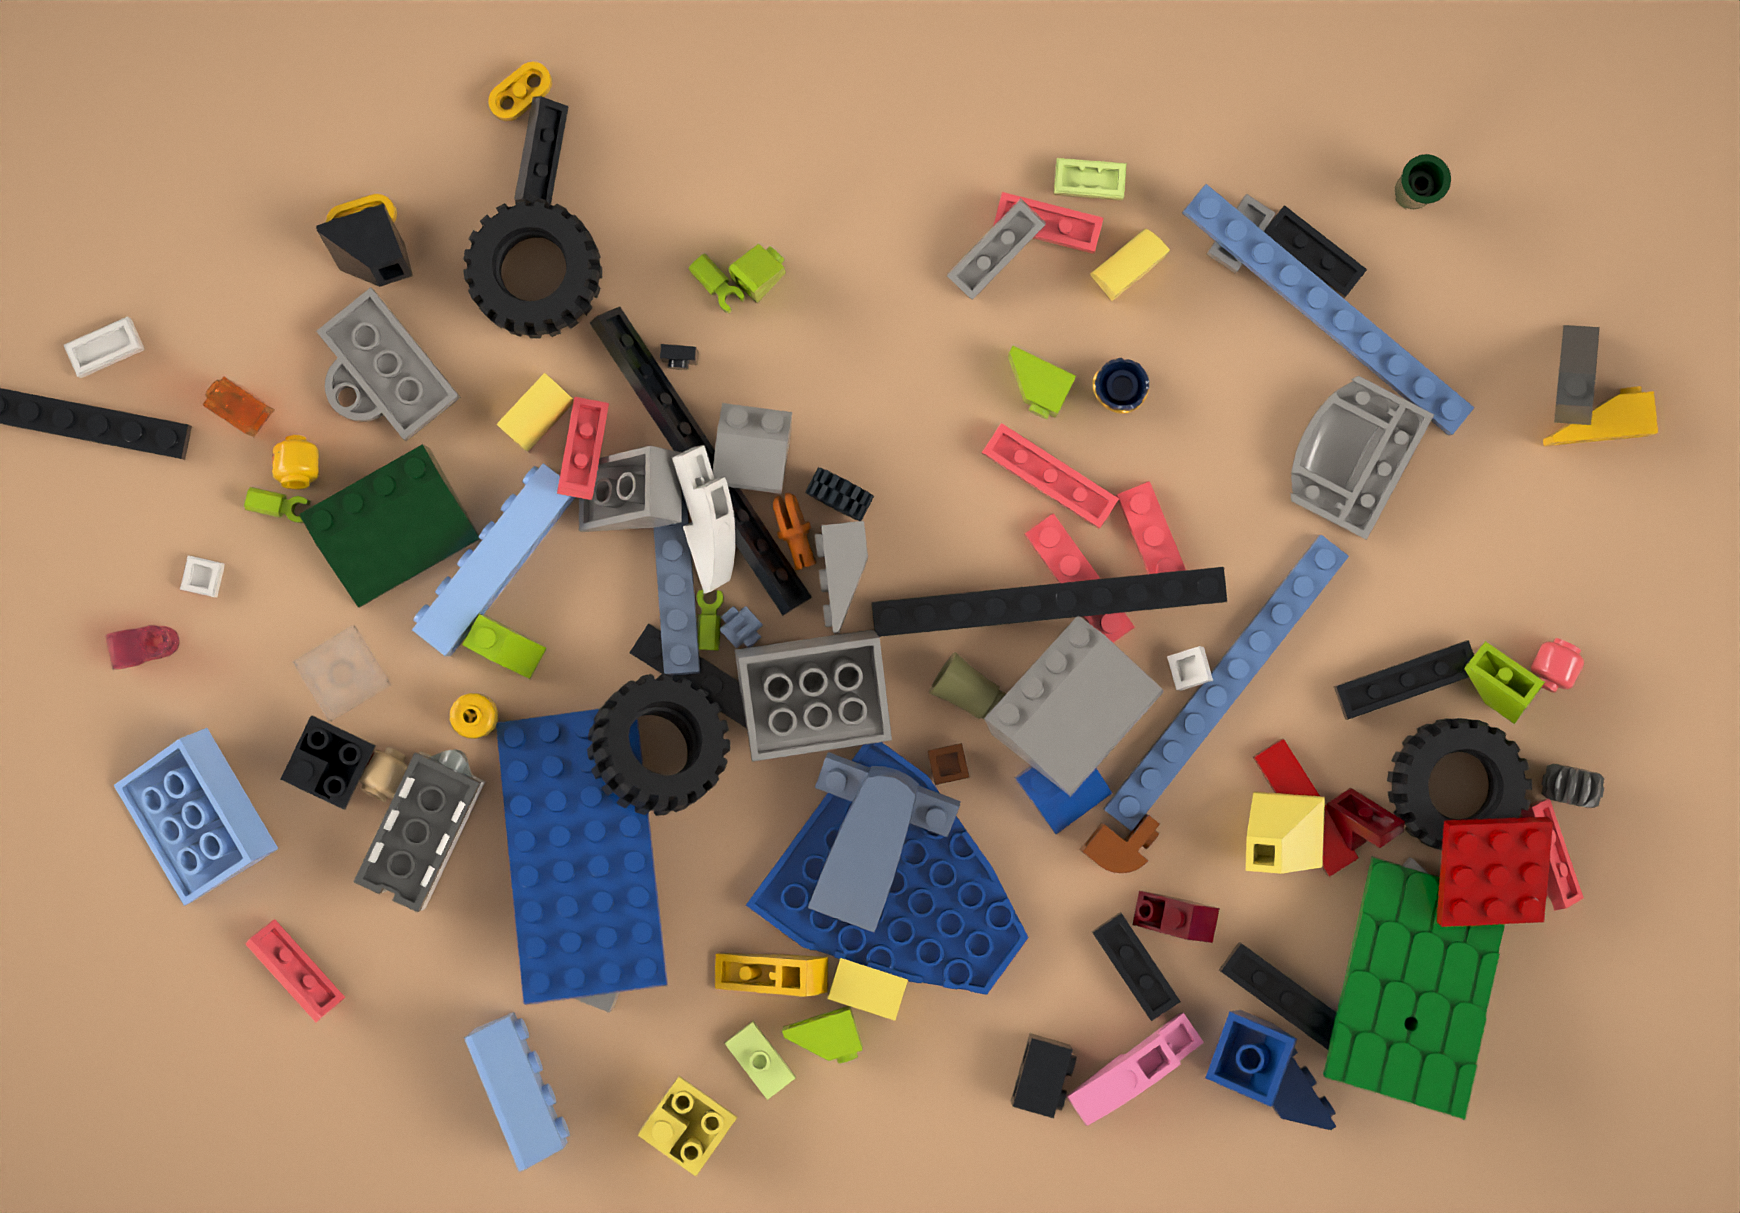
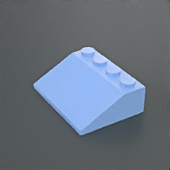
M208 728L178 739L113 785L184 906L258 863L278 849Z

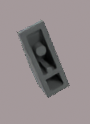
M1563 325L1554 423L1591 425L1600 327Z

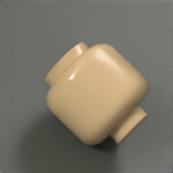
M387 747L385 752L374 750L360 779V783L363 784L361 790L386 802L387 798H393L408 768V765L404 763L406 756L390 747Z

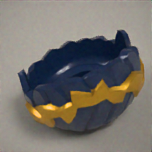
M1123 358L1112 359L1108 363L1106 362L1101 370H1098L1095 374L1093 391L1103 407L1115 413L1126 414L1136 410L1145 401L1149 392V378L1145 369L1138 362L1129 359L1124 360Z

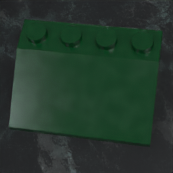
M423 444L299 514L315 544L358 608L480 540L478 532L431 449Z

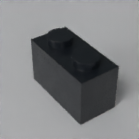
M1029 1033L1011 1097L1012 1107L1053 1119L1056 1109L1062 1111L1067 1095V1090L1062 1089L1066 1075L1072 1076L1077 1056L1072 1055L1073 1049L1070 1044Z

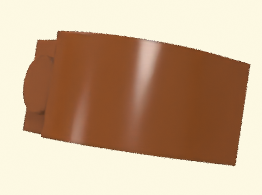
M1145 814L1124 840L1105 824L1101 823L1079 850L1107 871L1130 873L1138 870L1149 861L1138 851L1141 847L1149 848L1159 835L1156 829L1160 823L1150 815Z

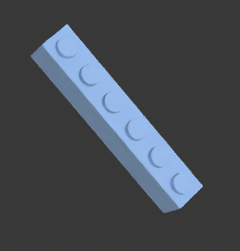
M544 463L539 468L534 466L526 474L522 481L525 487L517 496L514 493L509 496L501 507V511L504 513L496 523L493 521L489 522L479 535L482 541L474 551L468 549L457 563L460 567L458 572L452 579L449 576L446 577L438 586L435 593L439 596L431 606L425 604L416 614L413 621L417 624L412 629L413 632L444 656H452L467 637L478 615L485 614L576 498L557 494L560 475Z

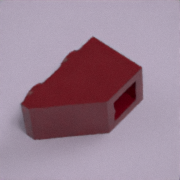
M1139 890L1132 925L1186 940L1213 943L1220 908Z

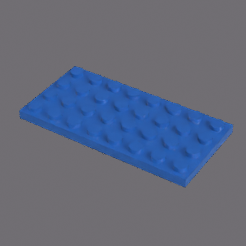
M599 709L498 722L496 724L523 1003L525 1005L668 986L649 813L646 815L635 813L636 806L632 804L627 808H623L616 803L619 797L614 792L607 796L601 789L606 784L602 777L594 778L591 769L596 763L595 760H588L587 749L592 745V741L588 739L589 729L595 724L594 717ZM636 719L630 727L629 742L634 756L643 765L639 722Z

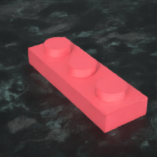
M1002 192L994 225L1021 198L1046 222V225L1033 237L1034 239L1092 254L1095 253L1103 217Z
M574 396L557 494L592 500L609 403Z
M1150 481L1117 494L1116 497L1119 498L1118 502L1148 574L1186 570Z
M1548 798L1538 800L1529 805L1528 811L1522 810L1521 814L1523 818L1549 817L1553 821L1547 896L1551 899L1554 911L1566 909L1584 897L1551 800Z
M275 919L246 942L245 945L316 1023L345 998Z

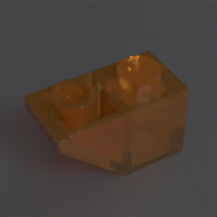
M225 376L210 385L205 393L207 399L202 404L243 433L255 437L275 410L243 385Z

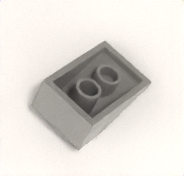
M647 446L601 457L599 459L592 500L579 498V531L593 532L654 528L682 522V488L672 457L681 452Z

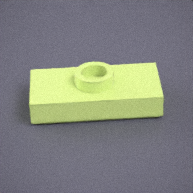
M1057 158L1053 195L1123 200L1127 163Z
M754 1021L725 1042L727 1048L767 1100L796 1078Z

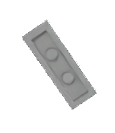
M1020 198L947 274V277L973 300L1046 225V222Z

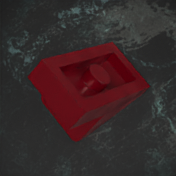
M1349 788L1327 803V810L1351 851H1354L1367 841L1381 848L1404 832V820L1352 788Z

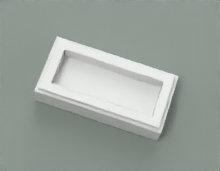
M128 316L64 344L75 373L79 378H83L145 350L132 319Z

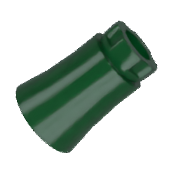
M1430 154L1418 155L1412 158L1405 165L1402 176L1396 182L1395 195L1397 203L1405 209H1420L1427 204L1441 200L1447 194L1451 185V173L1446 163L1439 157ZM1415 184L1420 187V190L1415 187Z

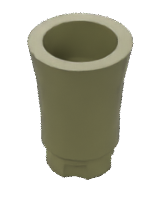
M956 652L946 661L929 690V694L960 707L978 719H984L1006 695L1005 692L999 690L1000 686L971 667Z

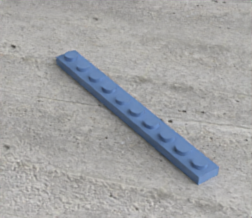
M1205 184L1184 209L1182 214L1405 400L1434 414L1431 421L1447 435H1453L1474 409L1458 393L1210 186Z
M1323 535L1317 537L1211 671L1213 681L1200 685L1103 808L1106 812L1130 831H1133L1349 556Z

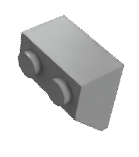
M722 403L713 464L714 478L725 477L728 487L782 494L791 437L792 412Z

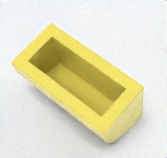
M1144 229L1090 273V276L1110 300L1113 301L1162 261L1170 249L1153 232Z
M544 373L497 425L524 450L529 452L573 405L574 399Z
M840 958L827 999L895 1021L908 980Z

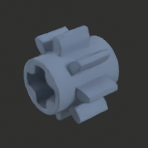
M733 606L721 616L726 624L720 628V631L736 648L743 643L749 648L761 638L757 630L763 624L747 606L740 611Z

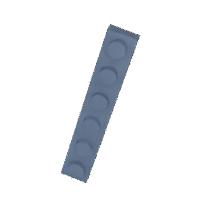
M683 491L682 522L654 527L664 674L672 675L700 673L692 554L683 526L689 524V512Z

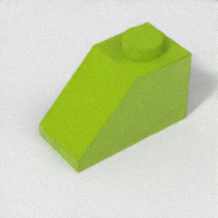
M757 244L728 268L731 279L756 303L786 273L785 267L782 265L785 261L784 258L771 246L765 250L760 244Z
M1012 346L1008 358L1024 403L1030 405L1029 411L1041 418L1048 419L1049 415L1056 418L1076 376Z
M482 614L478 615L463 643V646L529 679H531L547 649Z
M1486 641L1465 667L1468 676L1484 703L1513 724L1517 722L1545 683Z
M845 1006L783 1026L782 1029L785 1039L827 1061L837 1059L838 1064L858 1058L857 1052L863 1050V1044L851 1006Z

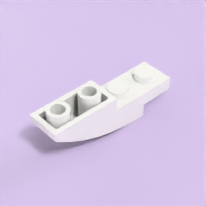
M702 445L684 451L672 457L692 519V522L683 526L703 591L704 593H709L731 579L735 558V522L726 478H714L705 446Z

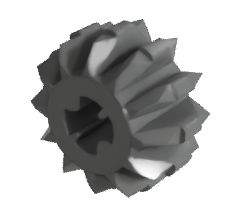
M1551 764L1547 766L1546 773L1543 774L1541 794L1549 800L1580 807L1595 808L1599 806L1600 798H1603L1605 778L1597 772L1566 765Z

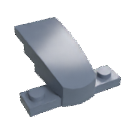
M828 752L815 788L852 801V804L824 864L808 908L875 932L897 869L909 823L948 837L961 801L921 787L914 779L897 769L884 766L867 767Z

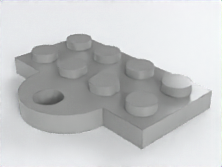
M371 287L316 331L338 358L327 372L325 393L332 408L345 418L358 422H368L384 415L403 440L407 441L461 398ZM345 388H353L357 395L355 403L349 407H343L339 402V394Z

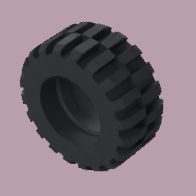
M526 198L515 200L516 205L509 208L504 203L496 207L498 213L490 218L487 214L480 220L483 226L479 232L472 231L469 237V241L472 243L471 248L465 249L463 260L467 263V269L463 270L464 279L469 285L470 289L468 292L472 300L495 325L501 329L508 330L516 336L521 337L523 334L528 335L531 339H541L544 334H549L551 337L561 334V329L567 326L572 329L579 324L577 319L582 314L587 316L593 308L590 303L593 298H598L601 289L598 284L599 279L603 276V268L600 265L599 259L601 256L593 237L575 214H570L565 207L559 204L553 206L547 200L537 198L535 203H529ZM530 238H545L561 249L566 261L565 277L560 286L543 299L536 301L519 299L512 295L503 283L501 276L503 261L507 253L519 242Z
M664 673L657 679H654L652 674L641 676L636 682L631 680L624 684L605 702L595 715V724L589 729L588 739L592 741V745L587 749L588 760H595L596 763L591 771L595 779L602 777L606 784L601 789L607 796L614 792L619 797L616 803L623 808H627L632 804L636 806L635 813L643 815L650 811H654L655 816L667 815L672 810L677 813L703 797L719 781L718 775L725 771L728 760L724 758V755L730 751V740L723 738V735L729 730L727 721L719 720L717 714L722 710L717 702L710 704L705 697L709 693L700 687L696 691L690 687L692 684L691 680L682 677L678 682H674L672 674ZM645 715L659 716L669 720L680 730L687 745V761L681 771L674 775H661L648 770L640 764L634 756L629 742L630 727L636 719Z
M1445 718L1436 720L1433 724H1425L1417 728L1418 733L1414 736L1408 735L1402 742L1403 749L1401 752H1395L1391 760L1395 763L1393 772L1388 771L1387 781L1392 782V791L1388 792L1389 802L1395 804L1396 810L1393 813L1405 821V830L1412 837L1421 840V843L1429 847L1442 850L1445 820L1520 818L1521 811H1528L1531 800L1525 799L1526 790H1532V779L1525 777L1524 771L1530 769L1527 760L1519 757L1518 752L1521 749L1515 741L1507 740L1504 731L1497 727H1490L1486 722L1465 718ZM1455 752L1468 753L1478 758L1487 772L1489 782L1488 794L1481 808L1472 816L1463 819H1453L1441 814L1434 807L1429 795V778L1434 766L1442 757Z

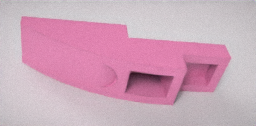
M1179 1013L1128 1053L1120 1054L1066 1095V1097L1085 1125L1088 1126L1162 1079L1181 1064L1180 1060L1204 1042L1186 1015Z

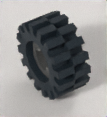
M819 467L805 491L807 495L858 521H862L874 498V495L858 485Z

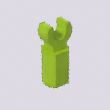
M706 253L702 254L689 266L688 270L711 295L716 294L718 296V302L724 312L729 314L732 311L729 305L726 304L727 296L734 294L741 301L745 300L741 289L727 284L729 278Z
M250 487L247 491L244 507L247 511L279 518L286 514L287 518L291 521L304 523L301 517L295 514L294 510L298 504L310 505L311 501L301 496H295L288 500L285 494Z
M699 590L697 602L702 608V613L697 614L699 650L719 651L721 616L717 615V610L724 602V595L722 591H717L715 603L707 604L704 601V591Z

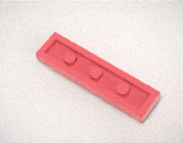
M1002 423L981 453L1098 529L1101 528L1119 500L1113 494Z
M1054 513L1024 534L1058 583L1100 579ZM1125 612L1083 616L1086 622L1103 633L1113 643L1135 628Z

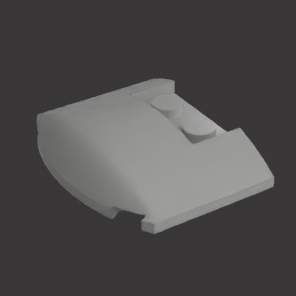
M1356 376L1351 379L1353 382L1343 386L1328 397L1306 427L1297 447L1292 465L1291 481L1293 493H1290L1292 502L1367 540L1434 414L1360 376Z

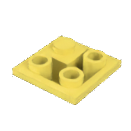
M1254 792L1247 830L1246 871L1283 874L1321 868L1323 866L1325 797Z
M679 1076L642 1126L638 1136L691 1174L697 1176L733 1125L737 1116Z

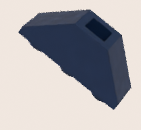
M1294 1047L1272 1108L1281 1119L1332 1130L1337 1127L1331 1118L1336 1112L1325 1096L1319 1098L1312 1087L1317 1082L1306 1066L1300 1068L1293 1056L1297 1055L1298 1052Z

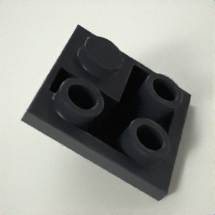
M384 203L374 207H367L362 211L341 218H334L329 222L316 226L319 236L340 271L379 287L413 276L405 243Z
M311 715L280 780L346 810L376 745Z

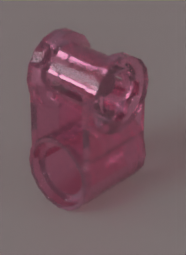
M149 625L105 635L112 670L130 668L148 661L171 656L178 650L180 644L177 632L168 626ZM162 636L163 642L159 643L158 647L155 646L154 640Z

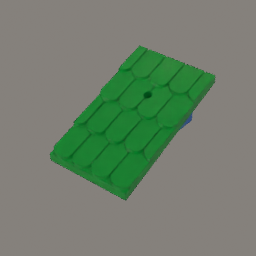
M1371 856L1323 1075L1328 1079L1465 1120L1478 1066L1477 1059L1486 1024V1013L1500 956L1499 949L1505 924L1441 927L1437 922L1440 877Z

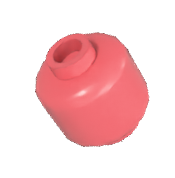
M1555 638L1553 642L1543 643L1531 664L1532 673L1545 682L1542 688L1556 693L1558 688L1571 689L1584 666V660L1579 655L1581 649L1559 638Z

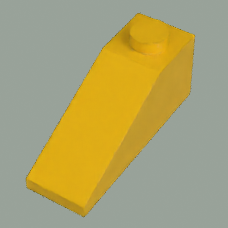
M1641 386L1621 388L1619 395L1611 397L1593 408L1591 425L1567 424L1544 438L1543 446L1639 438L1657 434L1658 425L1654 391L1642 392Z
M716 953L715 989L803 997L827 993L828 957Z

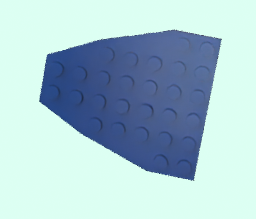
M883 742L862 745L851 760L867 767L884 766L897 769L919 783V786L940 793L928 775ZM827 793L747 902L746 906L804 948L907 979L909 982L927 983L943 986L944 988L962 989L987 995L1029 937L993 867L957 816L948 837L909 823L889 894L876 930L871 932L808 908L824 864L852 804V801Z

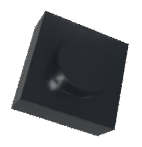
M661 344L660 359L663 363H668L669 369L689 370V365H698L699 351L694 346Z

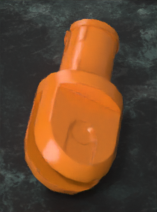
M785 493V502L780 495L776 496L773 500V508L780 528L777 531L779 539L787 541L795 564V570L816 564L817 562L814 559L806 535L809 533L811 525L809 521L805 522L796 496L791 493Z

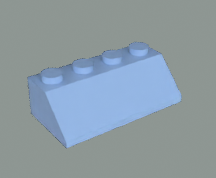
M515 1012L475 1028L464 1039L520 1172L564 1149L568 1143L566 1137H569L570 1133L565 1119L562 1116L557 1117L553 1104L556 1103V1098L550 1084L544 1085L539 1072L543 1070L541 1060L536 1051H530L526 1039L529 1038L527 1026L522 1018L517 1019Z

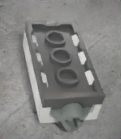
M453 749L434 756L425 752L414 753L356 875L354 883L378 894L390 891L395 894L392 901L416 912L426 909L485 784L484 780L472 775L464 752Z

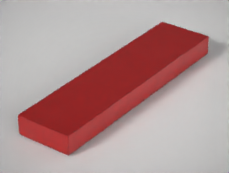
M1280 739L1253 756V759L1275 793L1320 797L1284 739ZM1325 804L1322 868L1327 876L1330 877L1359 859L1355 850L1351 851L1348 848Z

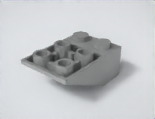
M864 521L821 525L822 534H815L818 558L825 557L826 569L819 570L821 591L829 592L830 605H823L825 626L833 627L834 634L840 633L868 561Z

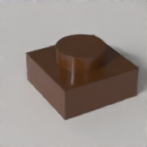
M962 743L927 750L935 785L970 778Z

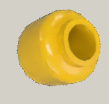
M290 435L285 437V441L277 443L272 450L273 477L281 483L282 487L287 489L300 490L308 488L310 483L314 482L319 475L318 448L313 443L306 441L304 436Z
M468 693L460 696L450 709L452 728L465 738L477 739L487 736L495 729L498 722L496 704L490 697L481 693ZM469 709L475 710L476 713L472 714Z

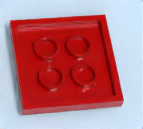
M1549 817L1445 820L1437 922L1441 927L1543 923L1545 921L1553 821Z

